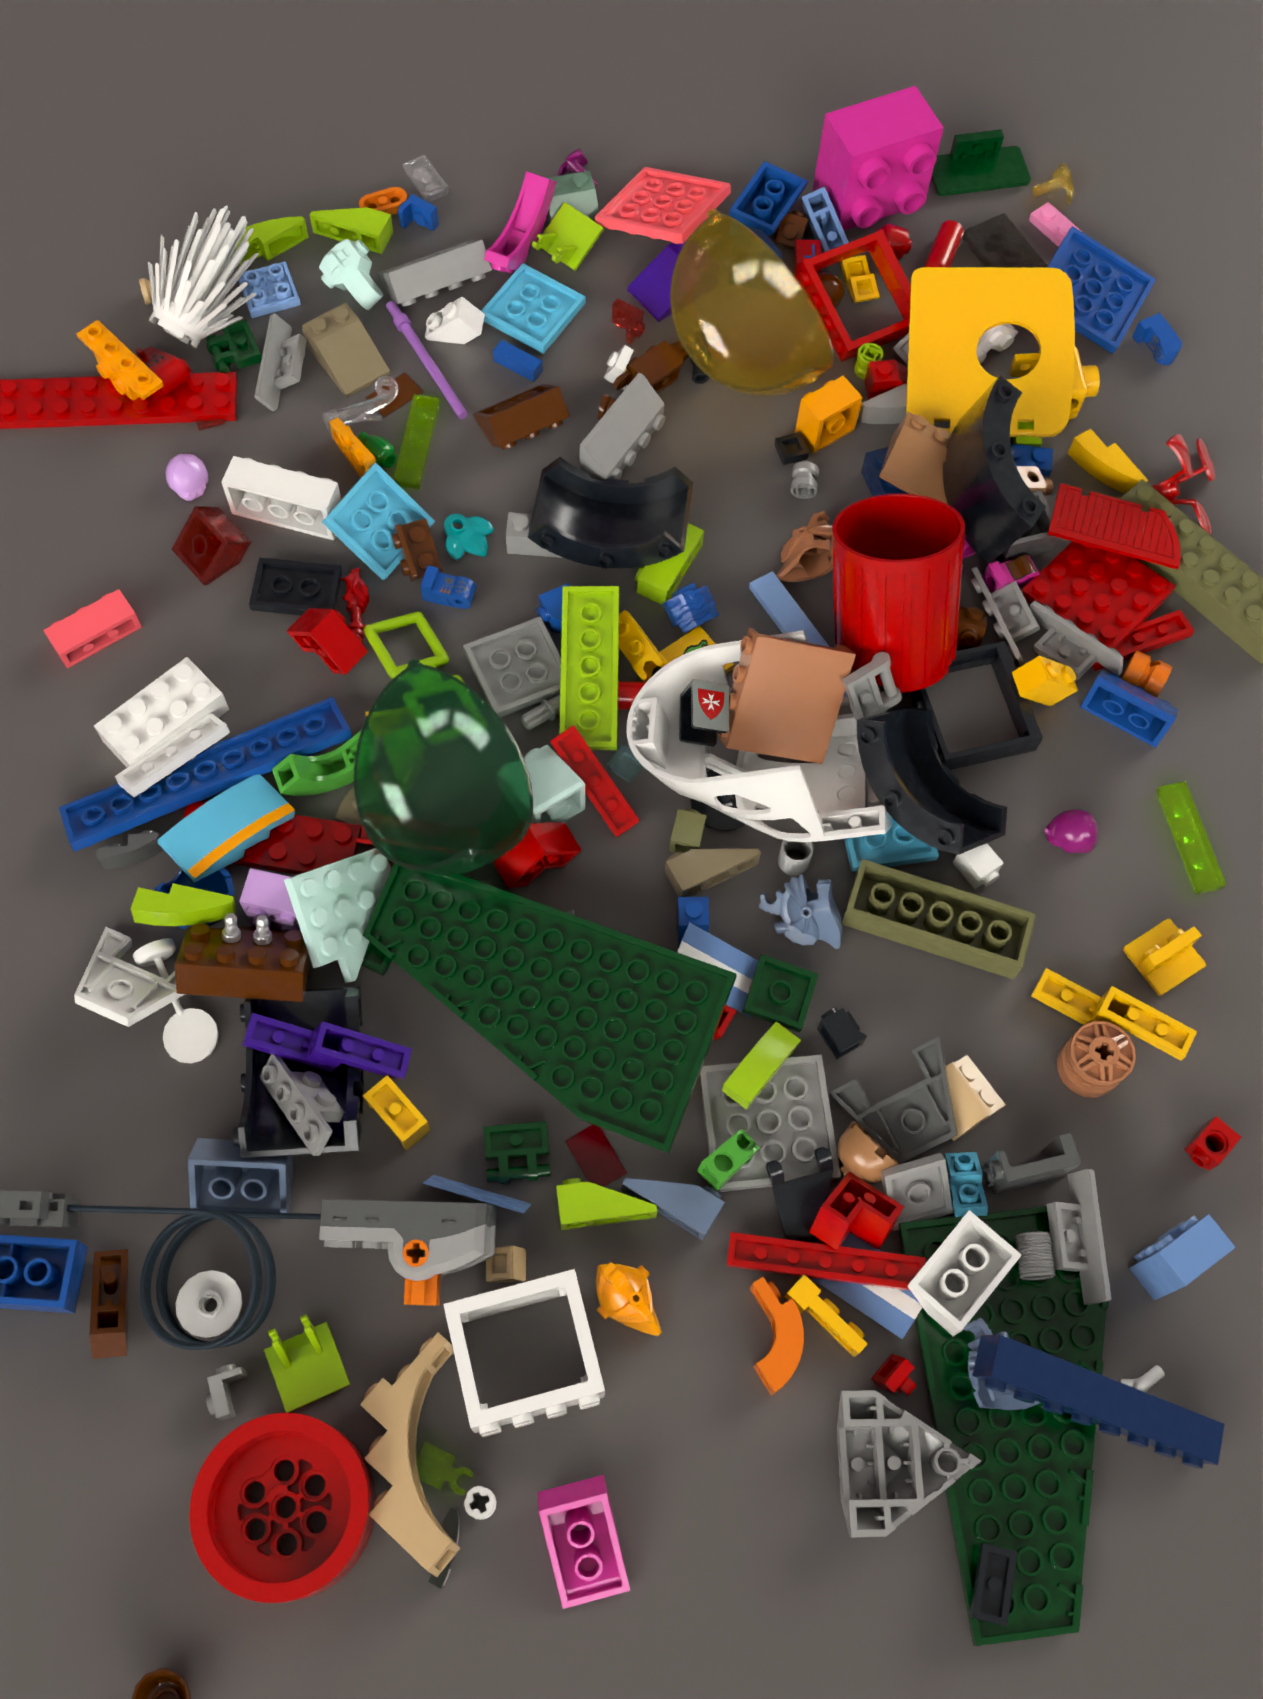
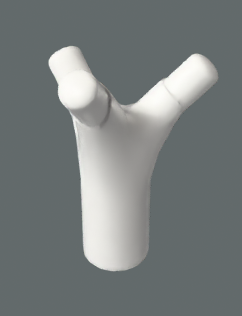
M1155 1365L1139 1378L1121 1379L1120 1382L1147 1392L1148 1389L1165 1376V1373L1161 1367Z

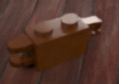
M681 340L673 344L663 341L657 346L653 345L639 358L634 357L626 366L627 370L615 379L612 386L619 390L629 385L635 376L641 373L656 393H659L677 381L682 364L689 357L691 350Z

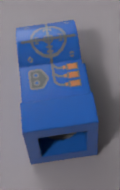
M1160 312L1140 321L1132 336L1138 344L1144 341L1153 352L1155 361L1161 365L1172 364L1182 347L1181 339Z
M428 565L421 583L422 600L449 607L468 609L471 606L477 586L466 577H455L440 573L437 567Z

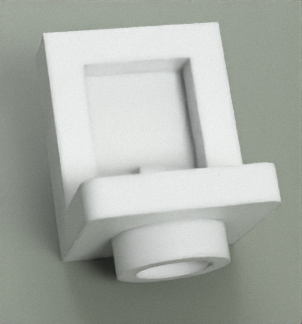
M624 345L619 352L613 351L607 361L609 367L604 378L614 383L615 379L627 370L626 366L634 350Z

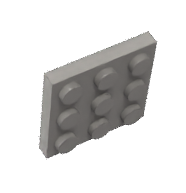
M541 616L463 645L466 657L496 719L560 694L561 657Z

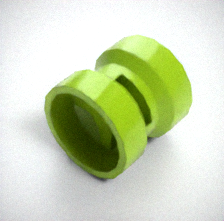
M865 343L859 347L854 367L855 374L859 378L865 380L870 361H881L883 359L884 353L879 345Z

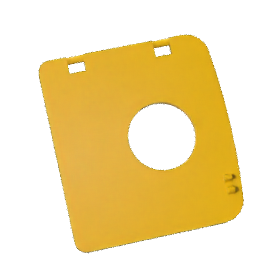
M922 267L916 269L911 277L906 414L910 412L914 415H920L932 425H934V421H950V428L944 429L951 435L958 421L997 379V377L986 372L980 365L977 358L978 342L993 327L1003 324H1015L1026 328L1035 336L1040 347V359L1034 369L1025 376L1017 379H1006L1022 392L1013 410L1010 437H1052L1061 433L1067 426L1070 416L1075 361L1074 301L1072 282L1068 275L1056 268ZM1018 422H1033V429H1018Z

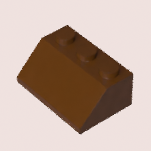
M548 384L537 385L473 414L491 445L501 447L502 450L515 446L517 444L516 440L523 437L530 439L540 434L539 430L548 427V429L556 428L563 424V419L570 417L559 386Z

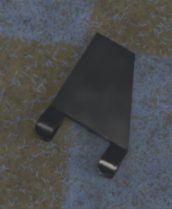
M825 1147L814 1150L815 1159L820 1170L817 1173L785 1181L780 1162L773 1160L765 1165L772 1185L785 1239L804 1242L820 1240L809 1233L822 1204L828 1198L834 1170L831 1152Z

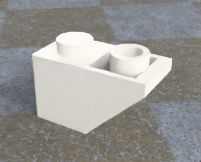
M460 297L454 302H449L443 309L432 313L428 317L425 338L431 341L466 344L481 335L485 314L465 298Z

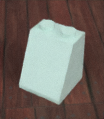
M548 745L540 749H532L523 759L516 763L510 762L506 764L498 773L499 786L526 823L565 822L585 810V783Z

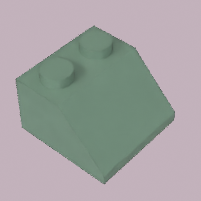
M590 171L547 178L557 182L547 214L549 224L564 202L595 222V216L599 213L596 189Z

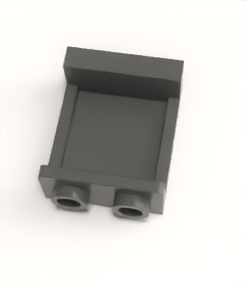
M1072 1134L1059 1135L1043 1149L1045 1159L1011 1167L1009 1165L1004 1149L997 1151L984 1163L985 1168H983L982 1173L986 1185L991 1187L993 1195L1066 1177L1067 1174H1070L1082 1164Z

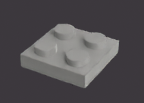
M941 1153L881 1171L884 1194L904 1206L893 1231L899 1230L900 1223L931 1220L953 1214L946 1160Z

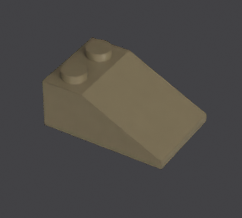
M346 302L301 325L303 335L307 339L306 347L346 398L391 375L389 368L360 319Z

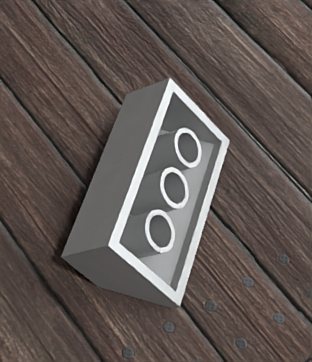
M469 240L378 272V275L391 300L396 304L401 303L402 307L416 303V297L425 295V298L439 295V289L447 286L449 290L463 286L462 281L471 278L472 282L486 278L485 273L492 271L490 262L484 260L486 249L483 240Z
M638 373L580 444V469L590 473L591 478L605 481L606 478L620 480L623 470L634 463L637 453L641 448L647 447L655 430L659 431L662 428L666 419L664 416L665 404L643 374Z

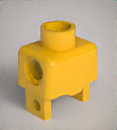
M1075 347L1074 379L1069 420L1075 419L1078 416L1086 397H1096L1100 386L1098 367L1096 365L1082 366L1077 347ZM1040 350L1038 353L1015 354L1009 369L1010 377H1022L1031 372L1040 359Z

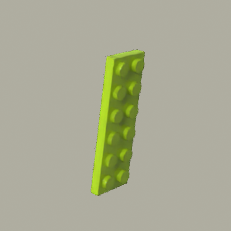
M563 586L559 735L574 725L591 750H617L619 586Z

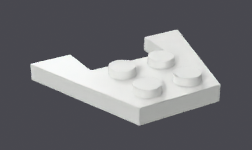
M105 927L74 994L76 1004L130 1027L185 995L177 994L175 971L167 979H164L121 960L120 958L132 947V939L129 936Z

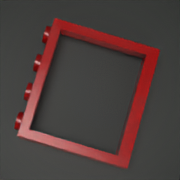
M883 230L802 261L796 273L800 280L799 285L806 291L809 305L816 311L820 319L821 329L827 333L831 341V348L836 351L841 362L857 356L859 347L865 343H874L882 346L909 333L911 285ZM869 251L904 320L851 341L816 271Z

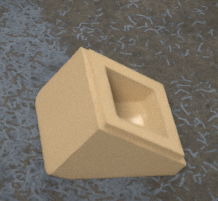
M517 1246L495 1248V1255L486 1260V1282H524L526 1280V1250Z

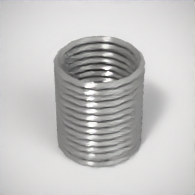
M783 840L778 856V866L780 869L791 876L805 873L814 851L813 842ZM791 849L799 850L806 858L800 860L792 859L787 855L786 851Z
M1026 1232L1015 1236L1016 1250L1021 1254V1257L1018 1259V1270L1020 1271L1021 1279L1043 1280L1055 1277L1054 1258H1052L1054 1255H1052V1242L1050 1241L1051 1234L1048 1232Z

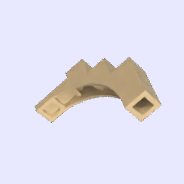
M438 1332L433 1338H429L423 1343L415 1360L401 1369L393 1386L382 1378L379 1383L373 1384L367 1390L364 1400L360 1404L388 1430L384 1436H379L374 1440L369 1448L368 1455L364 1459L393 1485L389 1491L386 1490L378 1496L373 1505L374 1509L369 1515L422 1567L436 1577L440 1575L460 1550V1547L443 1530L426 1500L417 1466V1428L423 1401L433 1376L454 1352L453 1346Z

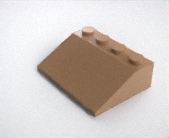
M907 412L892 435L879 477L909 494L931 497L948 504L943 483V463L946 461L948 449L946 447L951 436L950 433L944 428H937L928 423L920 415Z

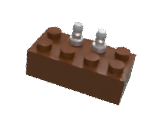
M234 913L226 914L224 919L225 927L209 928L208 925L202 923L187 927L175 962L177 994L303 1002L312 962L301 931L290 930L283 932L270 929L268 927L269 921L265 915L257 917V927L237 926V917Z

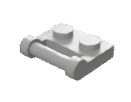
M886 652L875 654L871 662L842 679L856 721L857 719L883 713L898 704L902 699L901 692L895 686L890 670V656ZM880 674L884 687L883 696L880 695L875 676Z

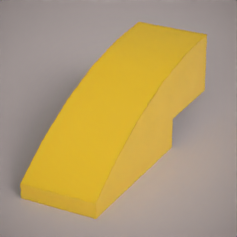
M1092 429L1074 437L1067 454L1086 472L1105 485L1126 494L1142 479L1148 482V479L1116 443L1107 447Z

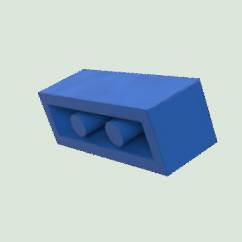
M503 340L493 350L494 362L533 382L543 372L542 360Z

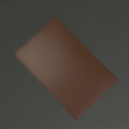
M403 373L365 398L383 417H386L422 394L423 391L406 373Z

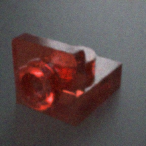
M617 298L612 305V323L622 329H626V343L631 345L635 338H640L644 332V311Z

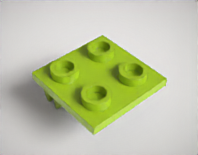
M564 202L543 234L537 235L539 240L537 242L533 241L532 247L536 250L542 248L552 255V261L555 263L561 261L576 271L604 231V228Z
M307 1314L300 1316L305 1332L282 1341L276 1329L273 1328L268 1331L273 1341V1346L264 1349L286 1413L293 1412L351 1385L328 1322L326 1321L314 1327Z

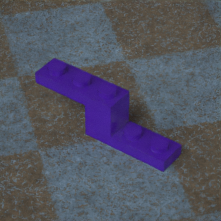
M252 1013L249 1018L242 1046L333 1072L343 1063L379 1075H388L390 1078L399 1081L405 1078L412 1048L323 1021L314 1031L255 1013Z

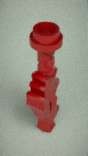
M360 568L351 569L350 574L341 578L347 584V590L342 599L347 602L346 610L351 613V623L347 625L348 628L358 633L364 639L363 628L365 625L362 624L361 617L362 613L366 612L370 602L369 589L363 579H360Z

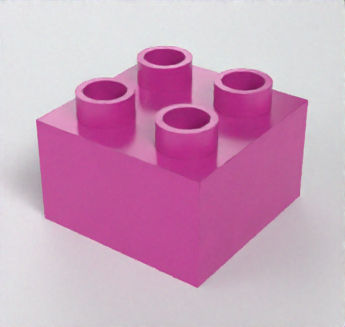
M916 86L825 113L812 191L825 186L843 230L856 226L861 229L868 228L874 225L880 218L899 212L911 214L925 204L944 127Z

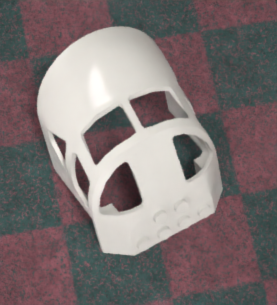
M804 630L770 635L808 643ZM742 640L705 646L674 659L657 671L635 697L627 719L626 732L630 749L646 770L678 794L703 802L756 830L787 841L817 842L885 834L891 828V816L886 811L885 805H882L874 794L862 766L857 741V721L853 715L848 697H843L823 764L770 761L759 758V753L739 750L735 766L711 753L707 754L708 746L685 743L679 740L680 694L693 679L729 685L723 665L740 661L742 654L740 652V645ZM706 767L721 774V776L707 777ZM735 794L737 808L722 805L716 796ZM791 818L809 833L781 832L768 827L761 820Z

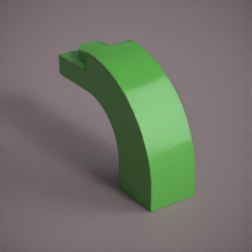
M362 729L345 744L332 752L319 756L289 754L272 768L280 794L291 796L316 795L336 790L358 780L369 772L367 765L380 756L371 730Z

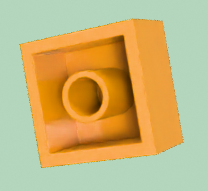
M844 375L836 380L828 381L822 388L805 394L801 399L795 433H801L806 446L813 454L855 430L863 397Z

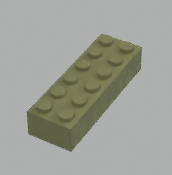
M862 859L842 918V925L1014 980L1023 968L1036 914Z

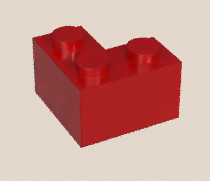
M308 608L286 630L304 652L316 653L335 674L346 675L368 652L362 644L364 641L361 636L348 628L345 624V617L335 609Z
M527 822L517 829V834L511 840L499 847L500 851L491 860L508 888L527 887L545 869L564 868L582 850L565 822Z
M848 1172L822 1204L809 1233L837 1250L851 1232L879 1250L893 1231L904 1206L856 1175Z

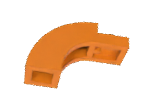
M761 1277L752 1283L749 1289L770 1320L773 1341L766 1357L757 1362L753 1368L772 1396L789 1381L798 1367L804 1345V1328L801 1314L794 1299L791 1298L781 1305L779 1299L782 1296L778 1288L772 1281L767 1283L765 1278Z

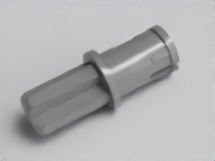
M560 694L548 701L542 700L540 706L523 714L521 721L527 730H531L548 719L551 721L556 719V715L560 714Z

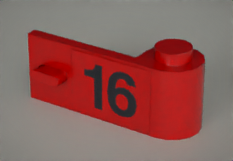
M152 346L145 350L140 348L135 350L136 356L162 380L163 387L157 390L160 395L165 396L190 380L189 373L191 369L183 358L178 359L176 356Z

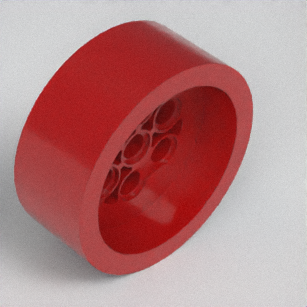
M274 1413L252 1419L231 1431L214 1447L197 1475L192 1490L189 1512L190 1531L196 1552L208 1573L221 1586L247 1600L263 1603H282L315 1596L340 1581L353 1568L367 1546L375 1521L369 1515L374 1509L373 1505L376 1500L372 1473L357 1446L342 1432L319 1419L298 1413ZM291 1461L295 1469L294 1474L289 1480L282 1481L278 1474L279 1468L284 1462ZM321 1475L325 1480L324 1491L320 1495L313 1496L309 1491V1483L313 1477ZM261 1483L265 1488L264 1497L258 1503H253L249 1497L250 1489L254 1484ZM291 1497L295 1501L296 1509L292 1516L284 1518L280 1513V1504L284 1499ZM317 1512L325 1514L327 1519L326 1527L320 1533H315L310 1527L311 1518ZM261 1519L265 1523L266 1532L261 1539L254 1540L251 1537L250 1528L254 1521ZM292 1534L297 1540V1548L291 1555L287 1556L281 1550V1541L286 1535Z

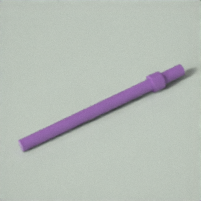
M389 301L386 304V308L393 317L394 325L399 332H403L458 418L464 419L467 417L468 412L412 329L411 321L405 313L400 311L394 301Z

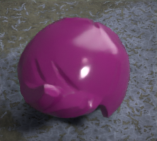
M1080 809L1067 810L1058 814L1044 829L1048 842L1056 847L1060 846L1067 853H1089L1098 842V825L1094 817L1087 811Z

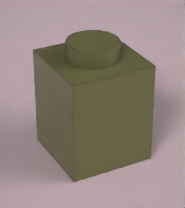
M678 809L670 839L669 852L683 851L684 853L691 849H700L707 815L701 814L694 809Z

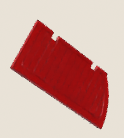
M1060 483L1047 535L1178 570L1181 559L1179 539L1166 511L1150 507L1148 512L1141 511V504L1093 491L1089 492L1088 497L1081 495V488Z

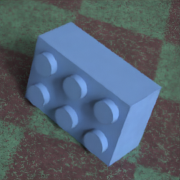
M1209 1214L1200 1219L1193 1215L1185 1222L1183 1221L1174 1228H1170L1158 1237L1155 1243L1150 1246L1148 1245L1134 1256L1137 1262L1129 1267V1270L1151 1298L1157 1300L1187 1286L1236 1247Z

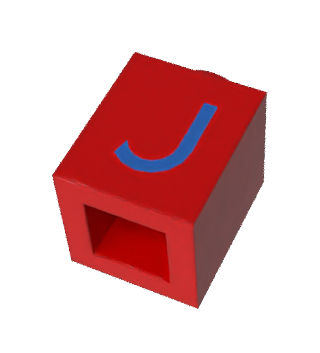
M795 239L793 252L794 281H800L796 273L802 261L821 254L820 240Z

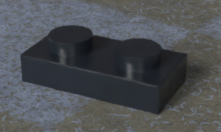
M980 1543L969 1617L1007 1627L1018 1552Z

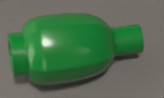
M361 432L358 435V439L372 453L380 467L391 468L395 465L397 456L390 442L378 435L369 436L366 432Z

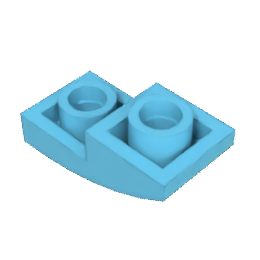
M977 1152L945 1153L955 1217H964L969 1210L976 1216H987L988 1204L982 1186L983 1173Z

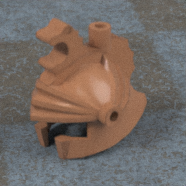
M825 511L814 513L807 527L802 526L792 531V537L783 545V550L780 553V560L784 562L776 575L780 581H806L821 577L833 569L832 525L828 524L829 517Z

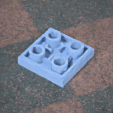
M286 262L248 270L238 280L239 285L243 282L248 283L242 290L244 298L251 293H257V295L246 302L251 318L301 305Z

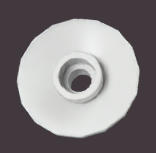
M214 1270L199 1272L188 1279L179 1290L175 1303L176 1316L181 1326L193 1336L202 1338L219 1336L229 1330L239 1318L243 1305L242 1292L236 1281L226 1273ZM215 1300L217 1302L216 1309L208 1312L206 1310L207 1303Z

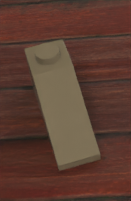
M758 848L691 849L684 853L679 851L668 858L664 873L678 897H692L758 865L761 853Z

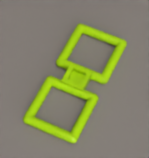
M416 611L364 626L363 632L389 677L397 679L406 676L413 688L404 690L401 697L430 745H438L488 728V720L461 676L453 675L442 678L436 667L447 664L449 656L422 612ZM416 623L435 656L396 666L378 634ZM454 687L474 721L436 733L416 698Z

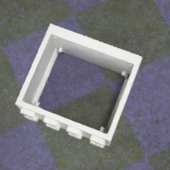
M575 1269L443 1304L469 1424L474 1433L479 1432L482 1437L491 1436L502 1432L500 1427L502 1425L513 1423L515 1428L523 1427L534 1423L533 1417L546 1413L548 1419L567 1414V1407L578 1404L580 1410L599 1405V1398L605 1396V1388ZM567 1295L587 1374L580 1377L581 1383L488 1408L487 1403L480 1404L462 1323Z

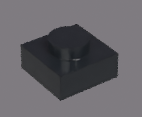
M800 432L775 438L774 445L783 465L808 459L809 451Z

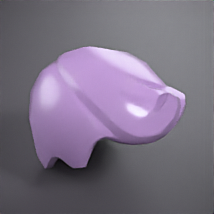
M178 454L170 459L165 470L168 486L186 501L195 500L202 496L209 476L203 461L193 454Z

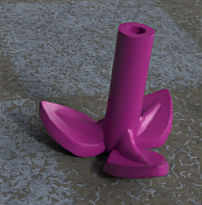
M580 148L574 150L566 157L565 160L567 161L560 166L557 176L565 175L567 171H573L574 173L586 171L582 166L588 164V161ZM593 179L594 186L596 188L598 186V183Z

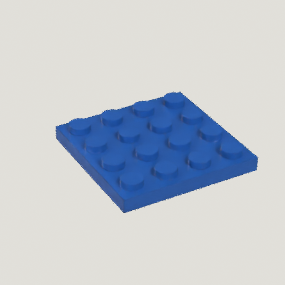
M1073 226L1067 232L1046 267L1060 269L1071 279L1075 331L1112 354L1118 348L1156 281L1155 278Z

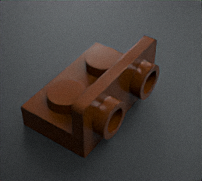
M426 518L404 525H395V533H392L391 537L395 549H401L404 559L400 560V565L404 576L409 575L411 582L424 577L428 565L437 567L440 573L443 572Z

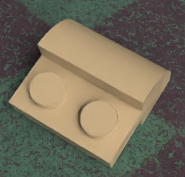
M968 1055L946 1066L957 1129V1136L951 1138L953 1141L974 1129L978 1124L1006 1105Z

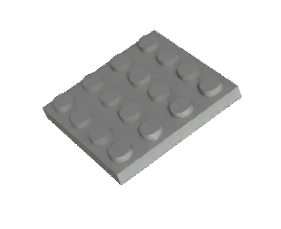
M822 1055L788 1058L747 1110L722 1092L723 1084L740 1063L702 1066L699 1079L709 1155L741 1129L760 1146L759 1151L718 1192L772 1187L765 1165L773 1160L780 1162L782 1165L785 1181L820 1172L814 1155V1150L820 1147H825L831 1152L834 1168L832 1180H839L841 1178Z

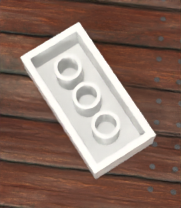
M233 456L221 482L232 514L330 540L335 539L336 535L322 521L341 500L337 482L329 478L310 476L301 471L294 472L283 469L274 464L259 463L251 458Z
M186 657L95 724L94 727L106 746L128 768L209 713L219 718L229 711L223 693Z

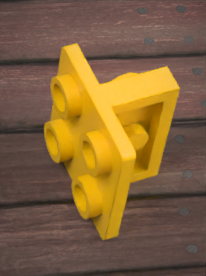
M1169 918L1123 948L1124 953L1158 996L1167 993L1206 966L1205 961L1192 946L1202 936L1195 926L1184 932L1182 928L1178 929Z

